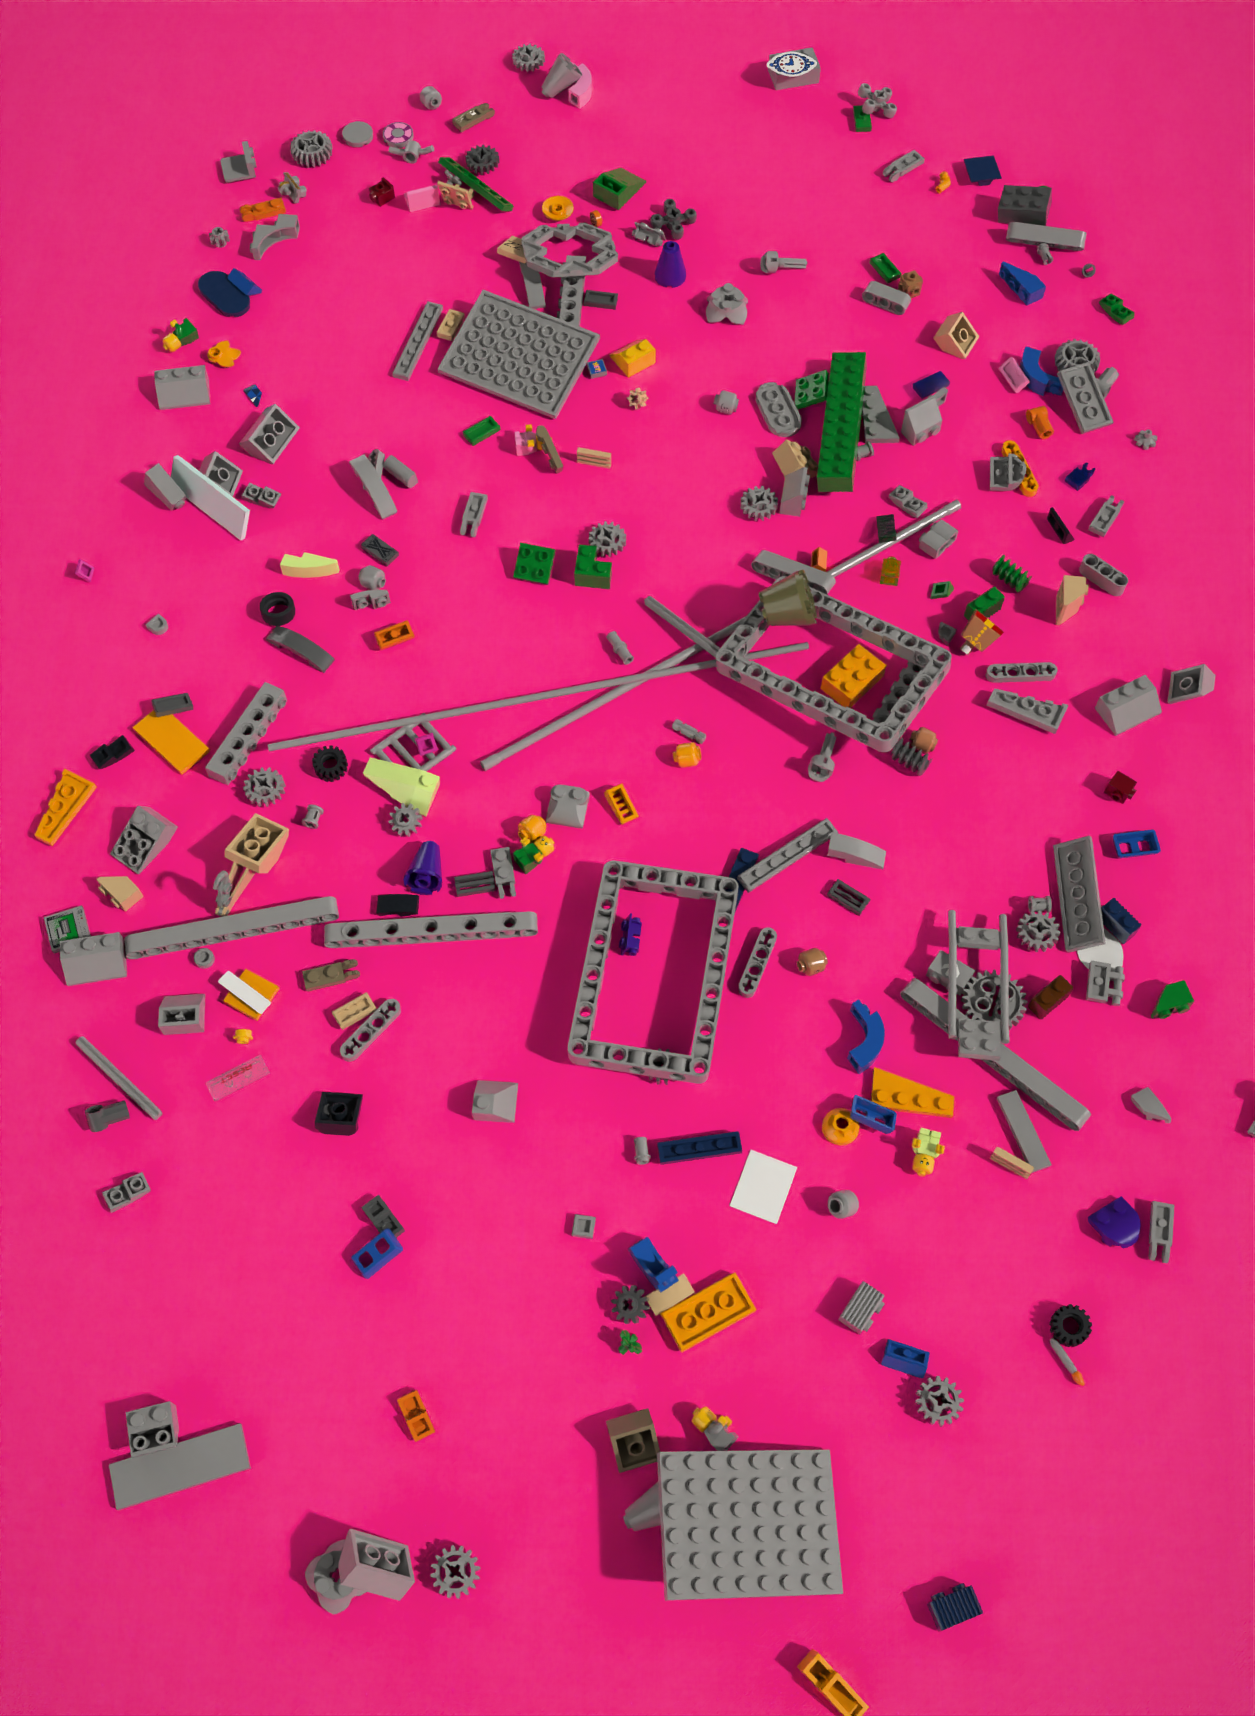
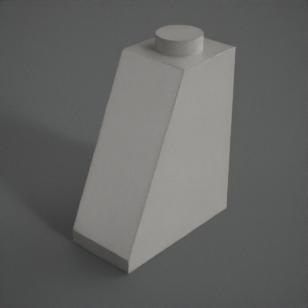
M159 463L145 472L144 485L171 511L184 506L186 500L185 493Z

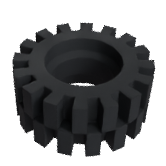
M329 745V749L324 746L323 751L318 749V754L315 753L314 758H312L316 775L321 780L324 778L326 782H328V779L334 782V778L339 780L340 775L343 777L345 775L344 771L347 772L348 763L343 750H339L337 746L334 749L333 745ZM329 759L337 761L336 766L332 768H325L323 763Z
M1072 1304L1062 1306L1052 1315V1320L1049 1323V1326H1051L1050 1332L1054 1333L1053 1338L1055 1340L1058 1339L1061 1345L1063 1343L1066 1344V1347L1071 1345L1075 1347L1087 1340L1092 1331L1090 1329L1092 1322H1089L1090 1316H1086V1311L1084 1309L1080 1310V1306L1077 1305L1072 1307ZM1065 1318H1073L1077 1321L1079 1326L1077 1333L1070 1334L1064 1330L1063 1320Z

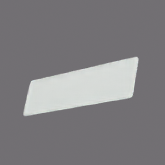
M227 971L218 980V983L260 1014L271 1004L268 999L230 971Z

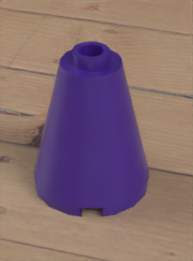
M668 241L663 245L654 273L655 280L663 287H678L686 279V269L680 247L674 241Z
M426 841L421 844L404 875V885L411 887V891L414 893L432 895L433 891L437 890L439 892L442 887L440 847L434 841Z

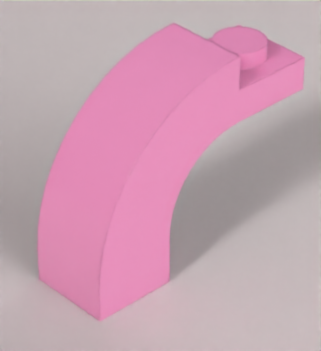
M583 63L577 66L582 72L581 78L568 89L569 102L579 109L590 100L592 95V75L588 67Z

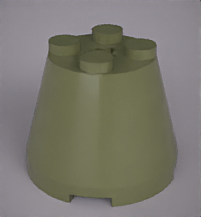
M804 570L796 571L759 592L760 601L764 605L762 614L768 626H806L817 624L815 620L817 618L815 603L810 587L807 585L808 578Z

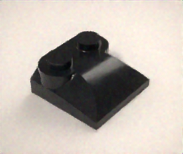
M322 1092L314 1122L315 1128L322 1134L344 1136L355 1134L359 1129L358 1121L363 1094Z

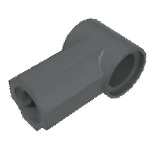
M125 1100L104 1107L102 1105H95L85 1110L91 1132L102 1131L109 1124L130 1118Z

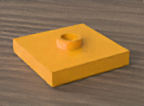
M245 969L239 977L270 1002L280 989L279 986L248 969ZM230 991L223 1000L225 1004L256 1021L262 1015Z

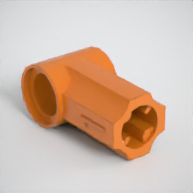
M1045 406L1026 411L1027 422L1030 425L1033 424L1039 438L1044 440L1053 435L1054 429L1048 420V411Z

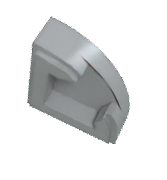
M941 622L938 629L940 640L948 646L957 629Z

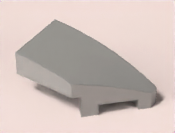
M1149 1087L1131 1095V1101L1146 1115V1120L1159 1119L1165 1120V1123H1171V1117Z

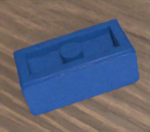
M233 268L227 277L245 295L263 292L250 278L236 268Z
M888 1339L881 1365L912 1376L924 1378L930 1352Z

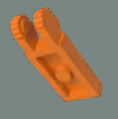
M282 197L252 205L246 204L239 208L244 222L257 221L286 213Z

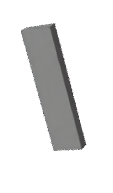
M1017 1090L998 1096L996 1099L1026 1163L1034 1167L1032 1173L1050 1167L1052 1164Z

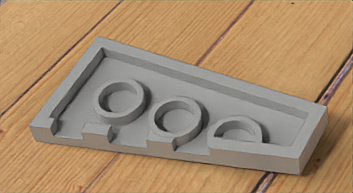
M995 688L987 702V706L1053 734H1056L1069 706L1064 703L1062 705L1053 704V701L1045 700V702L1035 700V697L1031 696L1020 697L1018 693Z

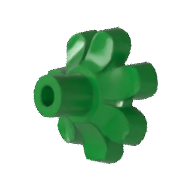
M622 1330L620 1333L622 1345L618 1348L619 1352L624 1355L629 1350L631 1353L640 1354L642 1346L636 1342L638 1337L635 1334L630 1336L627 1330Z

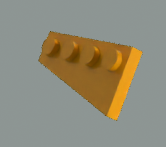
M65 768L62 772V779L55 788L54 797L49 801L47 813L43 815L35 833L37 839L50 846L55 844L97 788L95 783Z
M874 1067L871 1093L872 1102L892 1111L946 1118L953 1117L954 1096Z

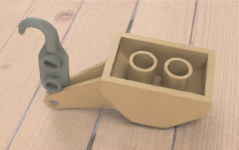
M255 813L225 849L224 857L234 862L230 874L228 875V872L224 870L219 872L213 884V889L218 890L215 900L217 902L216 915L220 917L228 916L255 873H268L278 861L288 839L289 828ZM246 867V870L244 871L242 877L240 878L238 884L236 885V883H237V881H238V879H239V877H240V875H241V872H242L243 868Z

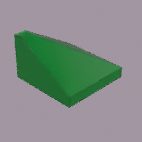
M951 582L933 583L931 599L948 597L954 590Z

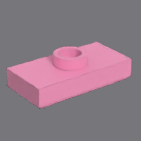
M1010 357L999 367V370L1016 393H1019L1030 382L1013 357Z

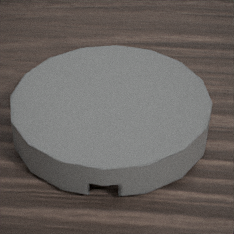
M362 121L351 122L342 131L343 140L349 146L363 147V144H369L373 139L372 127Z

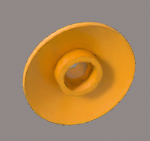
M552 196L546 199L542 205L543 214L552 220H564L571 216L574 210L572 201L564 196Z

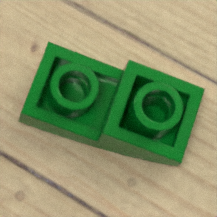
M1109 294L1099 301L1105 312L1121 325L1134 318L1135 312L1124 307L1123 300L1113 294Z

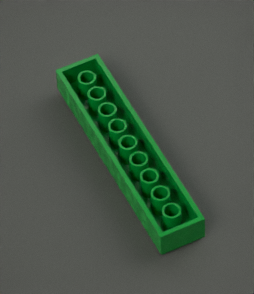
M866 352L832 353L817 472L818 492H853L867 370Z

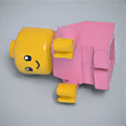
M532 424L525 425L526 432H515L517 456L529 455L536 452L537 449L543 450L541 447L543 442L538 441L537 436L532 432Z

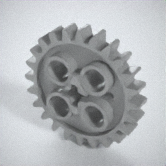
M985 970L984 975L978 972L976 978L972 976L970 982L965 987L966 989L962 991L964 996H962L961 1002L965 1003L962 1009L968 1010L965 1015L967 1017L972 1016L974 1020L997 1021L1001 1023V1015L997 1012L1001 1010V976L997 975L996 970H993L992 974ZM1010 974L1009 1030H1011L1012 1024L1014 1026L1018 1025V1020H1022L1023 1014L1027 1010L1023 1007L1027 1004V1001L1023 1000L1026 993H1020L1023 986H1016L1018 980L1011 981ZM996 986H999L1000 989L995 1001L996 1004L993 1008L992 1016H989V1011L993 1002L992 998L995 994ZM983 987H988L991 992H986ZM978 1004L984 1005L986 1009H980Z

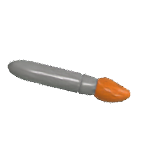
M1051 1338L1050 1344L1070 1374H1072L1073 1380L1078 1385L1084 1386L1085 1383L1081 1372L1077 1370L1060 1343Z

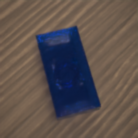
M939 371L913 383L912 388L923 399L939 391L943 386L948 387L950 381L942 371Z

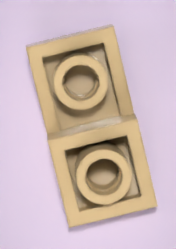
M685 1273L678 1276L679 1281L663 1292L655 1290L645 1296L649 1297L647 1302L655 1316L695 1292Z

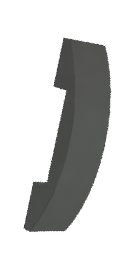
M276 626L266 638V641L280 649L284 647L309 662L310 666L323 673L335 661L320 646L290 629Z

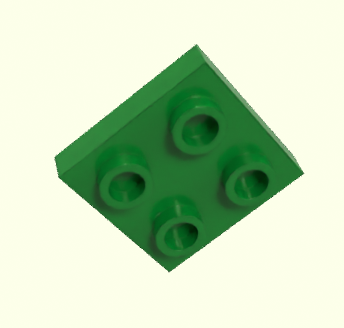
M827 370L796 380L795 406L797 410L827 400L829 373Z
M520 542L513 577L548 585L556 550Z

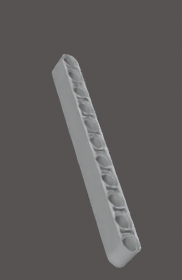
M332 896L130 934L124 938L126 957L128 959L145 958L334 921L339 918L337 899Z
M913 978L900 992L901 997L948 1034V1002L923 982ZM956 1008V1020L959 1018L970 1019ZM1001 1043L1000 1061L981 1059L1072 1130L1079 1131L1090 1118L1091 1113L1085 1106Z

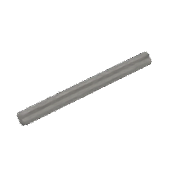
M652 596L645 598L644 604L716 658V653L720 649L719 646Z
M84 1036L76 1040L75 1044L150 1117L157 1120L162 1116V1111Z

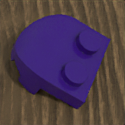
M1122 1196L1088 1217V1222L1102 1236V1242L1107 1246L1115 1245L1121 1246V1248H1128L1139 1239V1215Z

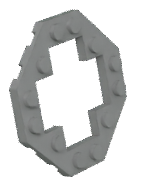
M579 223L577 226L557 224V227L540 225L521 238L527 267L544 273L549 277L599 275L618 262V253L615 250L616 247L614 241H612L611 232L587 223ZM578 235L583 239L595 242L592 245V251L599 254L587 263L572 258L562 265L543 257L547 254V248L541 246V244L553 236L560 238L562 241H567L573 236Z

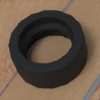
M273 592L262 599L260 611L266 623L273 626H282L293 620L295 605L293 599L288 594ZM282 604L287 606V609L281 613L274 614L268 612L275 605Z

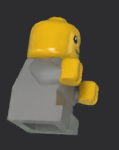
M706 1406L701 1409L698 1407L693 1412V1425L700 1432L705 1433L710 1444L717 1451H727L739 1438L735 1432L728 1431V1427L732 1424V1420L728 1416L724 1417L721 1415L716 1420V1415Z

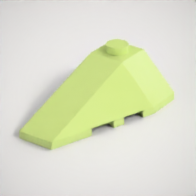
M371 757L363 772L366 778L386 791L394 800L396 799L401 804L404 803L407 808L411 803L414 809L418 808L420 810L418 815L427 817L440 786V776L424 770Z

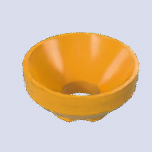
M836 1108L828 1112L824 1117L822 1132L829 1142L844 1146L852 1143L857 1138L860 1128L859 1122L850 1118V1110ZM844 1118L847 1120L848 1126L845 1129L839 1128L836 1125L837 1119Z

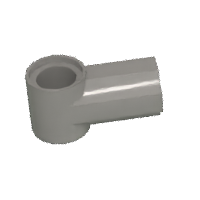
M1114 367L1106 368L1101 376L1096 378L1104 399L1119 376L1117 369Z

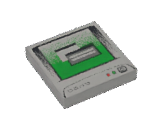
M82 905L44 917L51 950L54 954L60 952V941L91 936Z

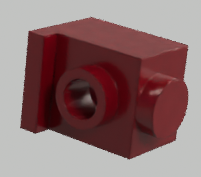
M384 177L381 178L379 183L369 188L370 199L380 207L395 198L393 185Z

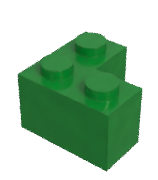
M579 545L574 572L575 586L610 589L612 562L597 561V546Z

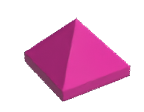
M79 559L74 574L90 583L95 567Z
M433 733L415 738L420 756L438 750Z

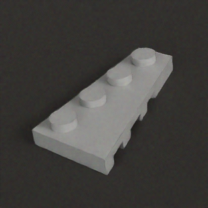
M865 386L862 406L865 443L867 441L871 443H899L900 438L878 387Z

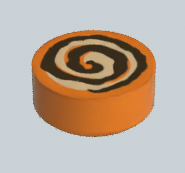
M594 210L590 212L592 225L595 227L601 226L602 217L599 211Z

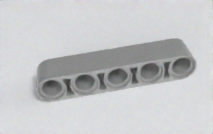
M1009 222L1006 240L1036 246L1046 243L1051 248L1083 251L1087 233L1080 230Z
M761 550L751 563L753 570L773 579H778L782 576L787 577L796 571L804 570L808 578L807 585L824 594H828L836 583L835 578L829 573L767 550Z

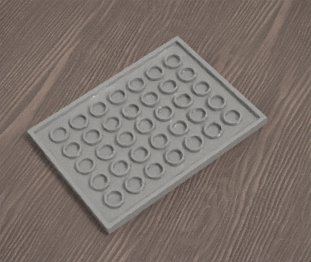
M482 290L437 370L438 373L556 419L599 342L600 334L489 291Z
M830 1450L677 1451L657 1453L665 1601L843 1594Z

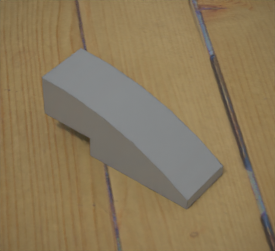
M832 832L827 856L846 859L845 863L883 870L886 851L863 840Z

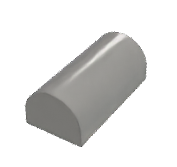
M390 455L385 460L383 468L408 488H412L418 483L415 472L393 455Z

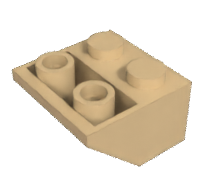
M786 439L772 452L784 477L803 467H808L807 475H810V478L817 476L818 465L812 459L811 452L806 446L803 447L796 442Z

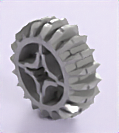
M302 131V134H297V137H293L290 146L293 159L297 164H301L302 167L305 165L308 168L310 166L315 168L316 165L321 166V163L326 164V160H330V156H332L333 147L331 140L326 136V133L322 134L321 131Z
M1074 338L1073 341L1067 340L1066 343L1063 342L1057 349L1054 357L1057 371L1089 362L1093 373H1095L1100 364L1098 348H1093V344H1088V340L1083 342L1081 339L1077 341Z

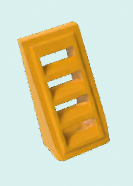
M623 784L605 791L604 795L622 825L639 817ZM620 793L621 796L613 798L614 795ZM624 800L623 803L616 804L617 801ZM627 805L628 807L625 810H619V808ZM627 812H631V813H632V815H629V816H627V817H625V818H623V816H622L623 814H625V813H627Z

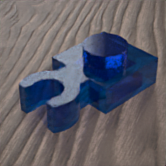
M1086 462L1081 470L1077 467L1066 476L1065 482L1078 491L1089 482L1096 468L1087 470L1086 468L1089 463Z

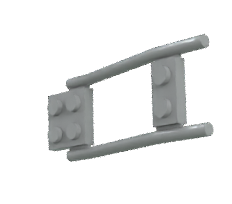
M949 910V1038H958L959 1057L1000 1061V1042L1003 1044L1010 1042L1007 916L1005 914L999 915V931L997 929L963 926L956 928V911ZM957 945L958 947L1000 949L1001 1023L963 1018L956 1020Z

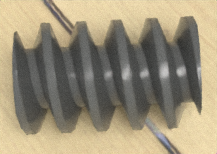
M901 738L892 749L890 754L892 759L895 761L899 758V764L905 762L906 768L911 766L912 772L918 770L917 775H923L932 759L928 760V753L921 756L922 749L916 753L915 745L910 749V742L903 745V738Z

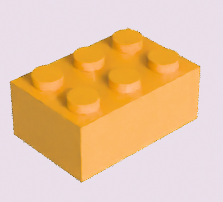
M858 644L823 676L820 689L843 707L851 708L884 677L887 665Z

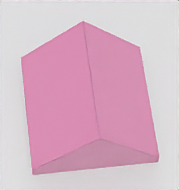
M438 185L404 193V198L410 212L440 205Z

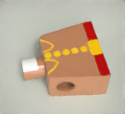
M976 609L961 633V636L966 641L960 649L967 655L975 647L982 652L998 639L1004 631Z

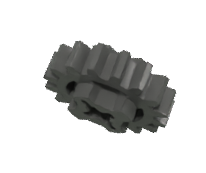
M484 144L482 147L476 145L475 149L471 147V151H467L465 156L467 167H469L470 171L474 170L475 174L478 172L481 175L483 172L489 174V170L494 171V167L498 168V163H500L498 152H496L495 148L491 149L490 145L487 147Z

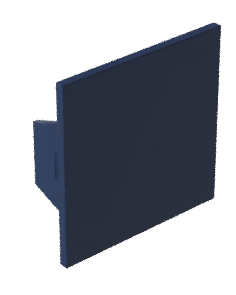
M994 155L964 159L971 183L978 182L979 186L990 185L993 180L1002 179Z

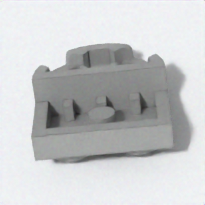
M1009 453L1008 457H990V491H1010L1022 483L1026 474V464L1017 455Z

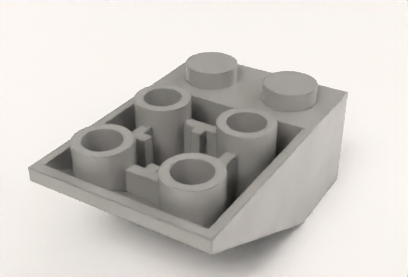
M138 805L110 854L134 872L140 874L170 842L178 826L151 807Z

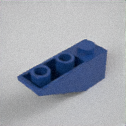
M1004 261L1001 263L1000 277L1004 279L1026 305H1030L1043 298L1046 286L1036 275Z

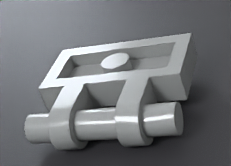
M1091 960L1089 963L1086 1000L1106 1004L1108 997L1113 998L1112 1005L1120 1006V1001L1123 999V991H1121L1122 982L1125 980L1123 967L1117 966L1115 967V972H1111V964ZM1110 980L1114 981L1113 989L1109 988Z

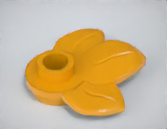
M226 340L217 343L216 347L210 348L207 357L209 361L218 363L222 367L234 366V360L240 356L241 351L230 348L229 341Z

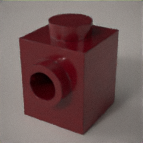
M1117 770L1104 793L1113 800L1124 804L1127 798L1131 800L1137 790L1134 788L1137 781Z

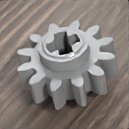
M404 803L401 804V809L395 806L396 813H390L393 819L388 821L390 825H394L392 827L393 832L398 831L399 836H402L405 832L408 837H410L411 831L417 834L415 828L422 827L420 822H418L423 819L422 815H418L420 810L418 808L414 809L411 803L408 805V808ZM405 817L409 820L406 823L403 821Z

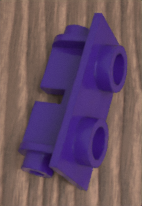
M632 913L626 919H623L621 924V931H623V937L619 941L621 956L625 952H629L631 956H636L639 952L640 939L633 937V935L638 937L641 935L642 922L637 917L632 919Z

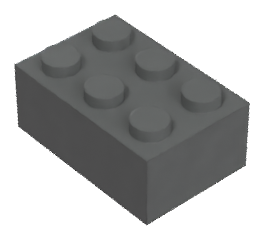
M1004 185L998 206V223L1009 224V222H1019L1046 226L1052 203V188Z

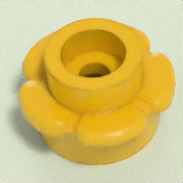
M237 1029L233 1039H236L238 1044H249V1041L253 1040L252 1031Z

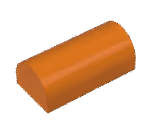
M408 620L374 632L380 650L415 638Z

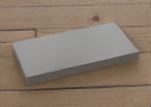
M1089 362L1058 371V378L1081 434L1114 423Z

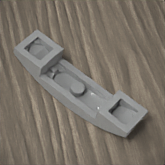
M519 262L529 307L533 309L545 308L539 272L527 267V264Z
M365 454L350 460V466L356 476H359L369 493L381 519L383 520L398 513L386 486Z

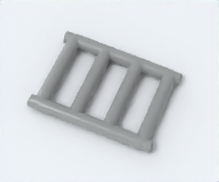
M428 721L421 723V725L429 733H433L434 739L444 750L436 756L433 752L425 754L429 761L424 765L420 766L397 740L404 734H407L417 746L415 738H418V736L412 729L420 723L401 727L370 749V752L373 755L376 754L383 761L392 762L383 752V749L391 744L412 768L427 772L457 749L454 745L450 746Z

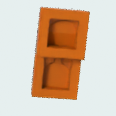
M417 1389L397 1399L415 1442L435 1432Z

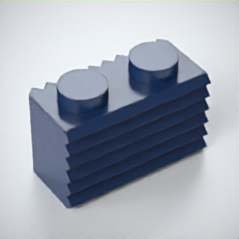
M1112 898L1101 907L1103 925L1122 944H1125L1136 935L1141 927V923H1138V920L1133 915H1130V912H1127V909H1124V906H1121L1119 901H1116V898Z
M962 1583L952 1587L953 1593L945 1596L944 1592H940L931 1596L932 1602L927 1603V1606L938 1632L983 1614L972 1585L966 1587Z

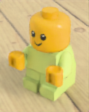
M921 1128L917 1139L913 1138L912 1148L916 1155L914 1156L912 1169L917 1175L925 1177L931 1174L935 1163L934 1158L944 1153L945 1146L939 1145L941 1132Z

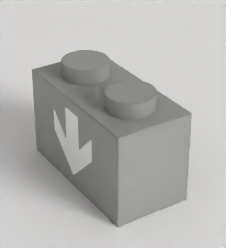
M940 950L928 968L926 976L932 982L943 985L947 990L949 954ZM957 960L956 994L960 996L975 970Z

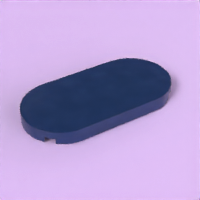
M210 271L200 277L198 281L200 293L224 316L239 317L249 311L251 304L249 295H245L227 278L228 275L226 273Z

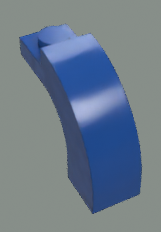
M1026 346L1020 362V368L1030 381L1026 386L1042 396L1045 391L1061 396L1063 387L1059 378L1045 373L1039 367L1038 361L1042 351Z
M858 999L852 1003L850 1011L865 1032V1040L861 1045L849 1051L847 1059L857 1073L861 1074L872 1066L878 1058L883 1046L885 1030L879 1013L876 1011L870 1015L867 1005L862 1004Z
M644 1237L628 1248L629 1253L640 1270L659 1292H663L679 1281L675 1275L678 1273L673 1265L669 1266L662 1259L648 1237Z

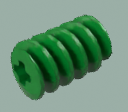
M1003 555L994 564L992 569L993 575L998 576L1000 580H1004L1005 584L1010 583L1011 588H1015V591L1020 592L1027 586L1032 576L1027 578L1028 571L1022 574L1023 568L1020 567L1016 570L1017 563L1010 565L1011 559L1005 562L1006 556Z

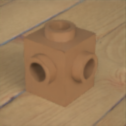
M915 270L906 272L900 276L898 290L907 293L911 298L919 296L923 279Z

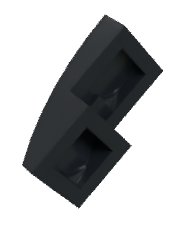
M122 735L109 746L103 744L90 756L97 767L103 769L122 760L135 750L127 738Z
M412 894L379 895L376 913L379 916L398 914L401 917L416 915L419 909V896Z

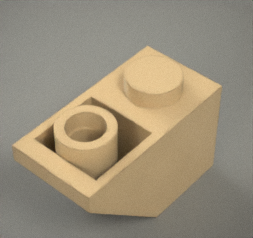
M127 876L98 877L96 879L100 884L98 889L105 896L109 894L112 897L110 901L117 908L121 907L125 912L144 897L140 889Z

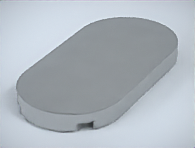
M775 382L762 384L756 392L755 400L769 430L779 437H790L798 433L801 428L802 419L787 388L783 385H777Z

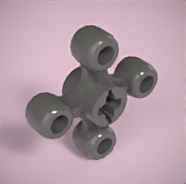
M666 199L663 208L667 215L664 217L660 214L652 215L650 225L653 229H660L662 225H666L671 230L672 237L679 240L684 235V228L680 223L685 221L687 224H694L697 220V212L689 208L685 213L681 214V211L676 208V202L673 199Z

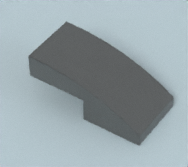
M379 1195L361 1207L379 1233L389 1228L397 1238L405 1232L402 1225Z

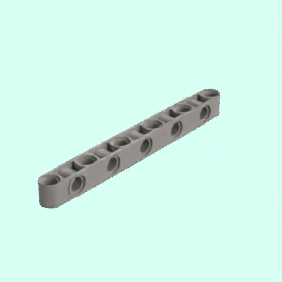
M530 911L331 923L324 927V946L327 948L370 947L528 937L538 934L537 913ZM507 923L514 924L512 927L505 926ZM470 925L475 926L471 930L466 929ZM429 928H435L433 932L427 931ZM396 930L394 934H388L389 931ZM351 933H357L355 936L349 937Z

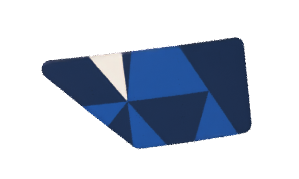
M253 384L243 391L254 405L258 407L262 392Z

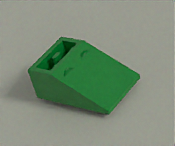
M623 168L602 173L593 182V197L619 210L646 184V181Z

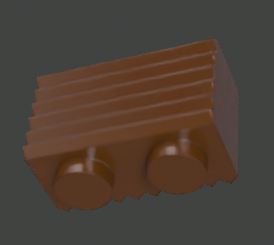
M1059 975L1031 999L1028 1008L1039 1019L1043 1020L1044 1017L1049 1015L1052 1010L1069 997L1073 986L1062 975Z

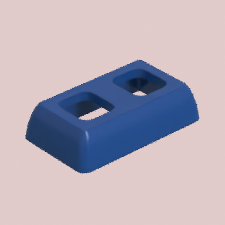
M1155 830L1113 835V842L1119 859L1155 855L1161 852ZM1147 841L1150 851H1140L1138 842ZM1128 843L1131 853L1123 854L1119 844Z
M854 1095L850 1113L852 1120L884 1134H889L895 1129L897 1117L895 1111ZM856 1110L864 1112L866 1116L857 1113ZM875 1118H878V1119L884 1121L885 1124H882V1123L876 1121Z
M386 1228L352 1255L351 1259L363 1277L369 1279L401 1253L403 1247L392 1231ZM385 1238L390 1248L385 1253L380 1254L375 1244L380 1239ZM368 1251L373 1258V1262L364 1268L359 1261V1257Z

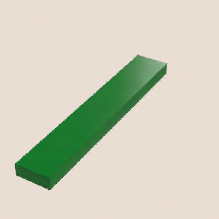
M439 158V164L501 211H512L513 204L452 158Z

